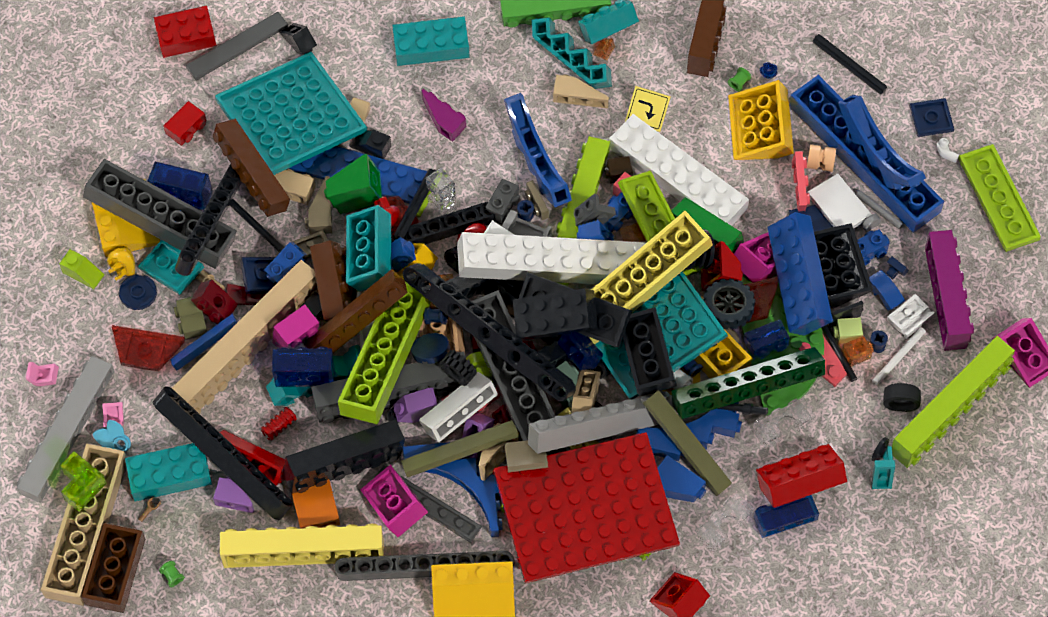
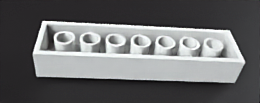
M632 114L609 138L610 150L620 157L629 156L631 165L641 173L651 170L657 184L677 200L681 201L686 197L731 226L747 211L749 205L747 197L636 115Z

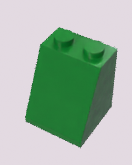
M364 154L326 180L325 197L327 200H330L333 208H336L340 214L375 206L374 202L382 198L380 171L370 157Z

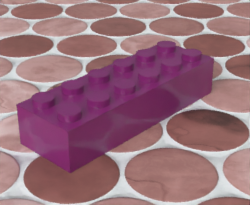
M952 230L929 232L925 245L944 351L967 349L969 342H971V335L974 334L973 322L970 323L969 320L971 309L966 304L967 289L963 288L962 284L964 282V273L959 268L961 258L960 254L956 253L957 238L956 236L953 237Z

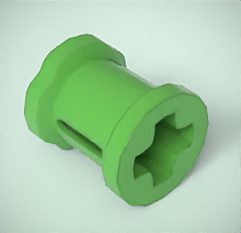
M739 67L735 76L728 80V85L740 92L745 82L751 79V74L746 69Z
M174 561L166 562L159 569L160 574H164L171 588L182 582L185 578L175 567L176 563Z

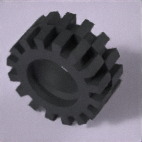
M450 350L440 361L442 370H445L444 372L460 385L467 386L477 374L475 366L470 364V361L466 360L465 356H461L459 352L456 353L454 350Z

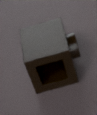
M616 156L607 159V167H604L605 177L610 179V184L615 183L624 172L633 176L629 156Z

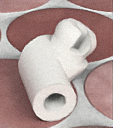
M941 138L937 143L940 157L956 163L959 154L951 152L948 147L949 141L946 138Z

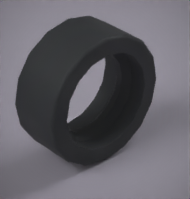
M895 383L884 388L883 405L887 409L911 412L920 407L921 390L915 385Z

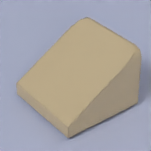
M353 97L351 106L362 121L365 122L371 109L370 103Z

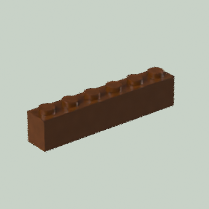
M236 118L217 123L213 139L222 149L223 155L230 161L232 168L240 176L242 183H245L250 195L257 201L259 208L267 217L286 212L290 202L289 196Z
M391 269L318 329L316 334L305 340L307 353L320 364L408 293L405 280Z

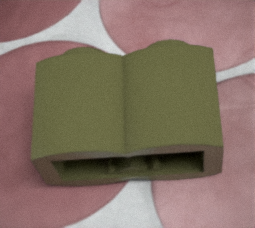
M192 297L176 300L177 306L173 307L176 318H180L181 323H178L180 335L184 334L185 339L202 336L207 332L203 312L191 301Z

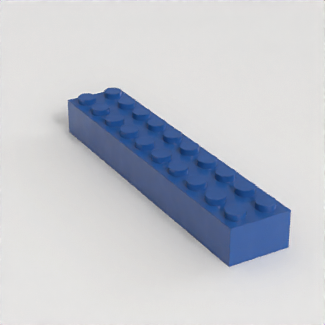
M819 74L790 95L789 107L829 147L836 148V155L913 233L942 212L944 200L924 180L914 188L907 186L900 190L887 188L879 167L870 165L863 146L855 144L852 140L838 102L843 99Z

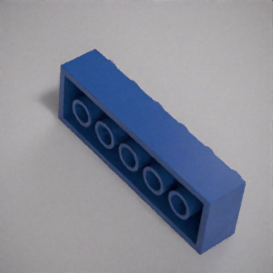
M794 212L768 226L767 229L789 332L805 336L833 322L811 216Z

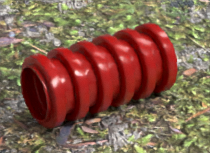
M284 407V411H280L279 415L276 414L274 419H270V423L266 422V426L261 427V432L264 436H268V440H274L273 437H277L278 433H282V429H287V425H292V421L297 420L296 415L289 407Z

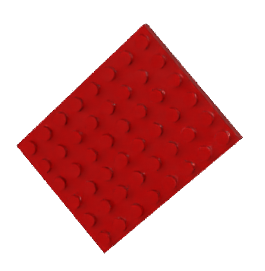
M647 432L548 455L547 468L508 472L506 465L493 469L525 584L680 545Z

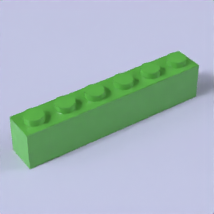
M500 0L503 26L510 28L520 24L532 25V20L550 18L552 21L557 19L570 20L572 17L583 18L585 15L599 12V9L604 6H611V0Z

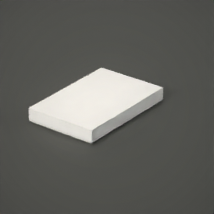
M839 174L834 175L807 192L810 194L812 202L833 227L852 223L854 229L872 215Z

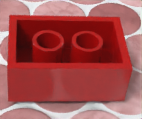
M207 5L153 17L163 58L217 46Z

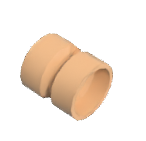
M810 144L807 168L817 170L820 167L822 171L833 172L836 148L825 147L822 149L819 145Z

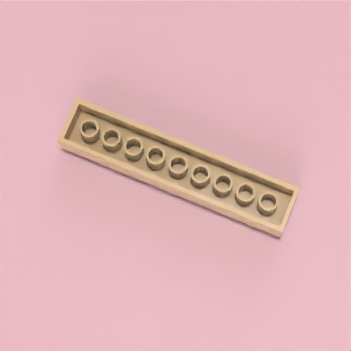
M300 260L172 389L200 414L201 409L205 405H210L219 391L222 392L226 389L228 382L232 378H237L240 375L241 369L246 364L249 365L253 362L255 355L259 351L262 352L266 349L268 342L273 338L274 326L298 310L315 291L319 294L314 269Z

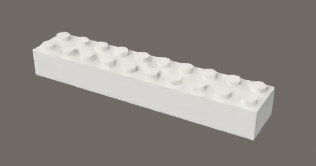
M462 232L457 242L459 277L525 281L528 272L553 282L598 284L646 243Z

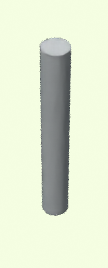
M861 190L857 191L855 195L898 229L903 226V222Z

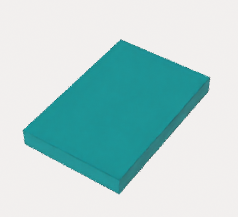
M163 240L137 266L142 272L179 295L205 268L198 261L190 275H180L175 270V266L181 250Z

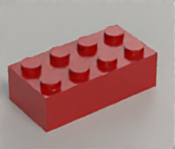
M829 444L821 445L813 450L804 451L796 456L784 458L776 463L767 464L756 469L759 487L774 508L847 482L844 462Z

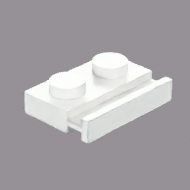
M915 294L887 316V321L902 333L905 338H908L929 321L935 313Z

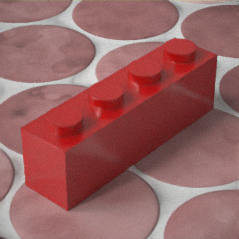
M225 430L219 432L276 486L285 481L283 476L285 459Z

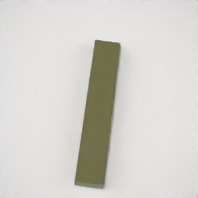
M659 390L643 402L648 411L701 478L706 481V484L716 496L732 484Z
M511 420L401 460V463L408 478L518 438L519 435Z

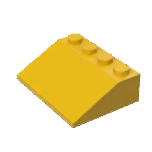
M779 80L728 95L734 160L778 159L794 154L788 89Z
M92 202L106 258L113 250L120 247H126L132 252L156 246L160 242L159 238Z
M513 561L431 565L434 617H515Z

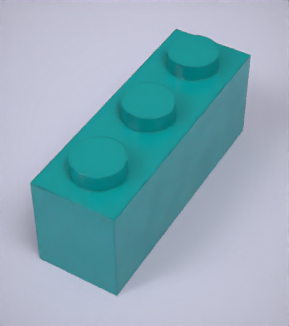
M616 0L615 4L604 6L595 14L585 15L582 20L578 21L585 41L594 44L639 22L633 3L629 0Z

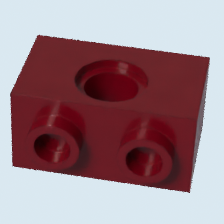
M213 279L200 283L191 298L196 307L216 324H219L229 315L233 314L238 306V303Z

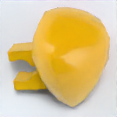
M120 247L108 255L107 262L111 267L108 271L109 273L117 272V276L114 278L116 281L124 275L132 276L135 274V259L131 250L126 247Z

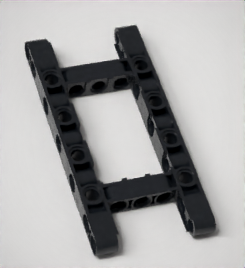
M457 246L445 251L444 260L450 268L459 274ZM416 263L403 270V278L410 286L556 400L563 401L574 395L576 391L573 380L556 368L565 361L573 362L580 369L600 372V379L611 374L595 349L577 333L540 338L549 346L545 345L537 352L525 344L512 331L493 319L490 314L476 303L469 300L481 293L488 295L498 291V287L509 314L514 318L513 300L519 298L521 290L510 281L503 279L464 278L459 276L445 281L421 263Z

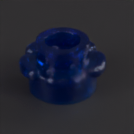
M766 62L760 67V73L764 78L771 79L778 74L777 66L770 62Z

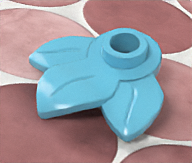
M108 420L107 429H99L93 433L94 439L101 447L122 450L124 452L130 449V438L124 434L123 426L114 420ZM122 440L125 444L119 445L118 441Z

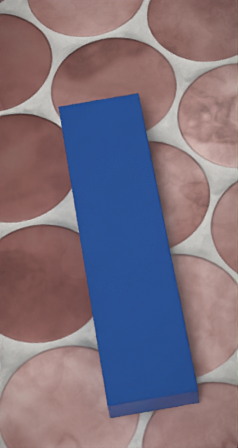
M233 314L229 315L172 357L170 361L175 370L181 369L223 338L238 323Z

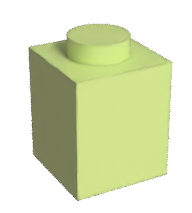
M861 317L837 319L836 326H833L834 338H838V344L862 341Z

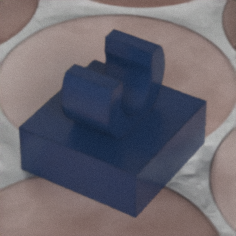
M893 256L887 261L891 268L886 274L892 280L898 273L902 276L908 273L907 267Z

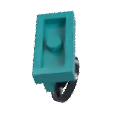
M886 437L878 443L872 455V461L874 462L871 480L872 489H892L895 460H893L892 447L888 446L890 440Z

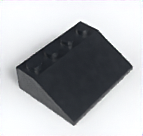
M852 223L814 231L830 309L872 292L873 288Z

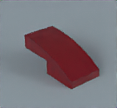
M227 284L226 293L238 305H256L266 295L246 294L244 286Z

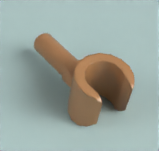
M155 496L148 500V507L138 519L141 522L152 510L157 509L161 505V501L157 505L152 504Z

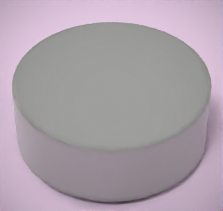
M873 214L864 220L862 227L868 232L878 226L881 219L877 214Z

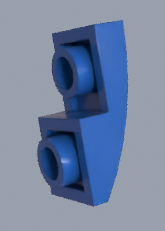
M882 270L869 277L873 288L872 292L874 295L880 296L887 311L905 301L896 285Z

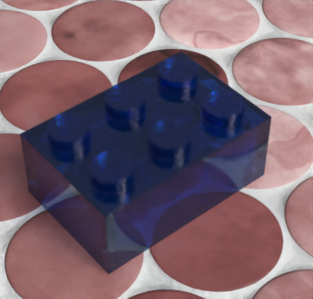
M156 161L148 178L150 184L198 210H205L213 192L209 174Z
M281 347L273 349L272 373L275 386L313 387L335 382V363L332 348L318 347L317 349H309L307 347H299L298 349H288Z

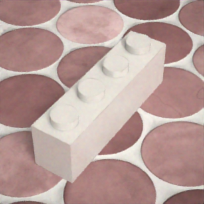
M477 372L467 386L461 385L420 418L419 421L426 434L440 442L496 397L498 393L492 381L480 372Z

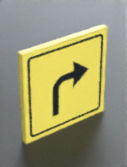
M635 86L626 120L634 114L650 127L660 132L671 96Z

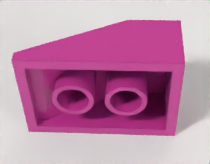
M768 232L740 244L734 253L741 262V271L756 285L766 282L777 274Z
M303 305L274 326L272 343L276 347L285 350L291 347L294 349L302 343V339L306 336L312 337L317 333L319 322L307 306Z
M1022 318L996 335L1015 350L1013 355L1014 361L1011 366L1029 388L1048 376V345L1032 318Z
M391 464L360 489L387 528L397 537L401 536L428 513L418 497Z

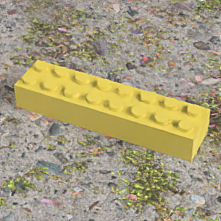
M684 211L591 290H594L595 297L630 309L633 313L713 245L711 238ZM588 337L594 345L599 342V340Z
M373 523L366 526L349 524L346 527H337L335 525H328L326 528L308 526L304 529L296 527L277 529L271 527L265 530L249 528L245 531L228 529L225 532H220V557L224 568L335 564L340 558L384 556L382 526Z

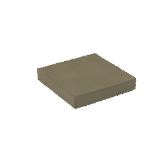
M528 440L504 443L508 472L548 467L546 452L537 454L528 445Z

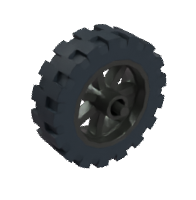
M721 279L720 282L715 281L712 283V286H709L706 289V293H704L703 301L725 330H729V328L738 329V326L743 327L747 321L751 320L754 314V293L742 281ZM718 299L722 303L715 304V301ZM738 300H741L743 304H739V303H735V302H737Z

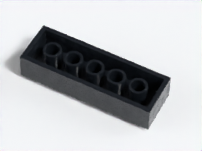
M395 419L286 456L283 476L291 494L303 493L312 486L321 487L325 485L327 480L338 481L346 475L352 473L354 475L359 474L364 469L376 468L382 463L398 460L402 454L405 438Z

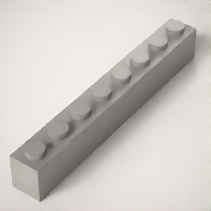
M93 356L84 363L80 377L75 379L71 393L66 395L62 409L57 411L53 425L49 426L46 430L45 439L37 446L36 455L33 460L31 459L28 462L24 476H21L17 482V489L20 495L39 503L42 502L115 371L112 364Z
M662 391L661 394L672 406V395L667 391ZM645 395L632 400L628 399L615 404L611 403L598 408L594 407L581 412H573L572 414L529 423L528 445L539 454L659 425L643 404L652 395Z

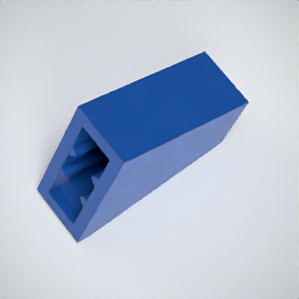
M668 455L657 467L667 498L694 503L697 498L701 499L706 493V481Z

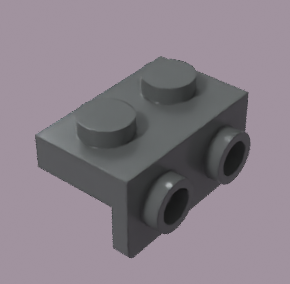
M501 179L486 205V210L495 214L496 223L502 225L513 205L517 206L521 197L519 195V185Z
M593 194L574 210L577 227L579 224L582 226V224H589V222H596V220L604 224L616 215L614 207L599 204L598 194Z

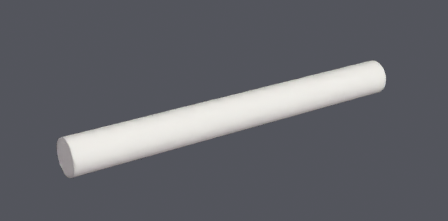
M922 327L913 334L872 380L873 383L878 386L926 333Z

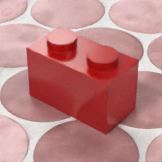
M188 101L163 127L165 134L182 146L185 142L188 143L192 140L193 134L197 130H202L205 127L207 120L205 113Z

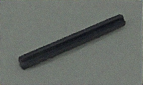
M818 34L814 37L813 43L869 87L880 95L886 91L887 86L822 35Z
M435 169L427 171L393 233L394 240L405 237L438 176Z

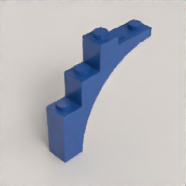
M518 93L505 98L504 102L513 128L512 134L516 146L524 154L529 171L536 177L541 194L554 207L572 201L567 183L555 169L542 145L523 94Z
M851 95L838 102L853 142L863 146L870 165L879 167L887 188L900 190L905 186L914 188L926 179L923 171L908 164L890 146L873 121L862 96Z
M714 409L686 425L707 450L708 444L712 445L715 433L734 438L736 432L740 433L742 421H739L740 414L737 411ZM647 427L637 430V434L647 432L654 456L665 458L668 455L678 462L680 457L684 456L663 428Z
M450 442L404 446V459ZM476 458L455 460L425 471L452 480L472 495L485 514L491 537H499V530H503L502 518L497 517V512H500L501 508L500 500L496 499H501L496 479L494 475H490L485 481L481 480L479 466L476 465Z

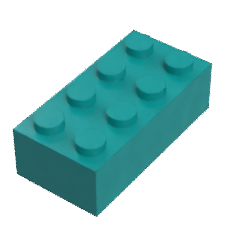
M465 16L392 25L397 66L470 58Z
M379 205L346 216V283L361 292L367 290L391 270V214Z
M193 443L125 458L134 502L150 499L152 496L159 497L212 485L207 456Z

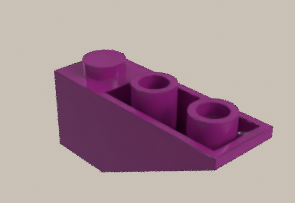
M422 89V100L438 132L453 142L467 127L466 117L461 112L453 110L447 102L437 99L434 93Z

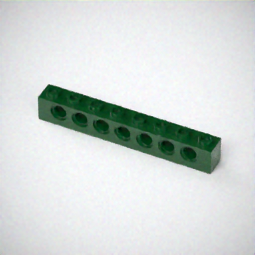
M815 347L704 380L672 390V406L681 419H685L824 376L825 359Z

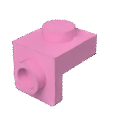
M29 362L26 380L35 386L54 385L57 381L59 366L56 364L38 366L34 362Z
M123 402L102 403L103 427H107L108 420H114L124 426Z

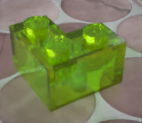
M75 451L60 465L64 475L71 480L61 491L62 496L68 504L80 512L107 484L104 475Z

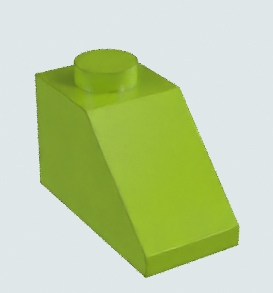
M69 249L59 263L63 274L92 289H95L104 277V273L86 257Z

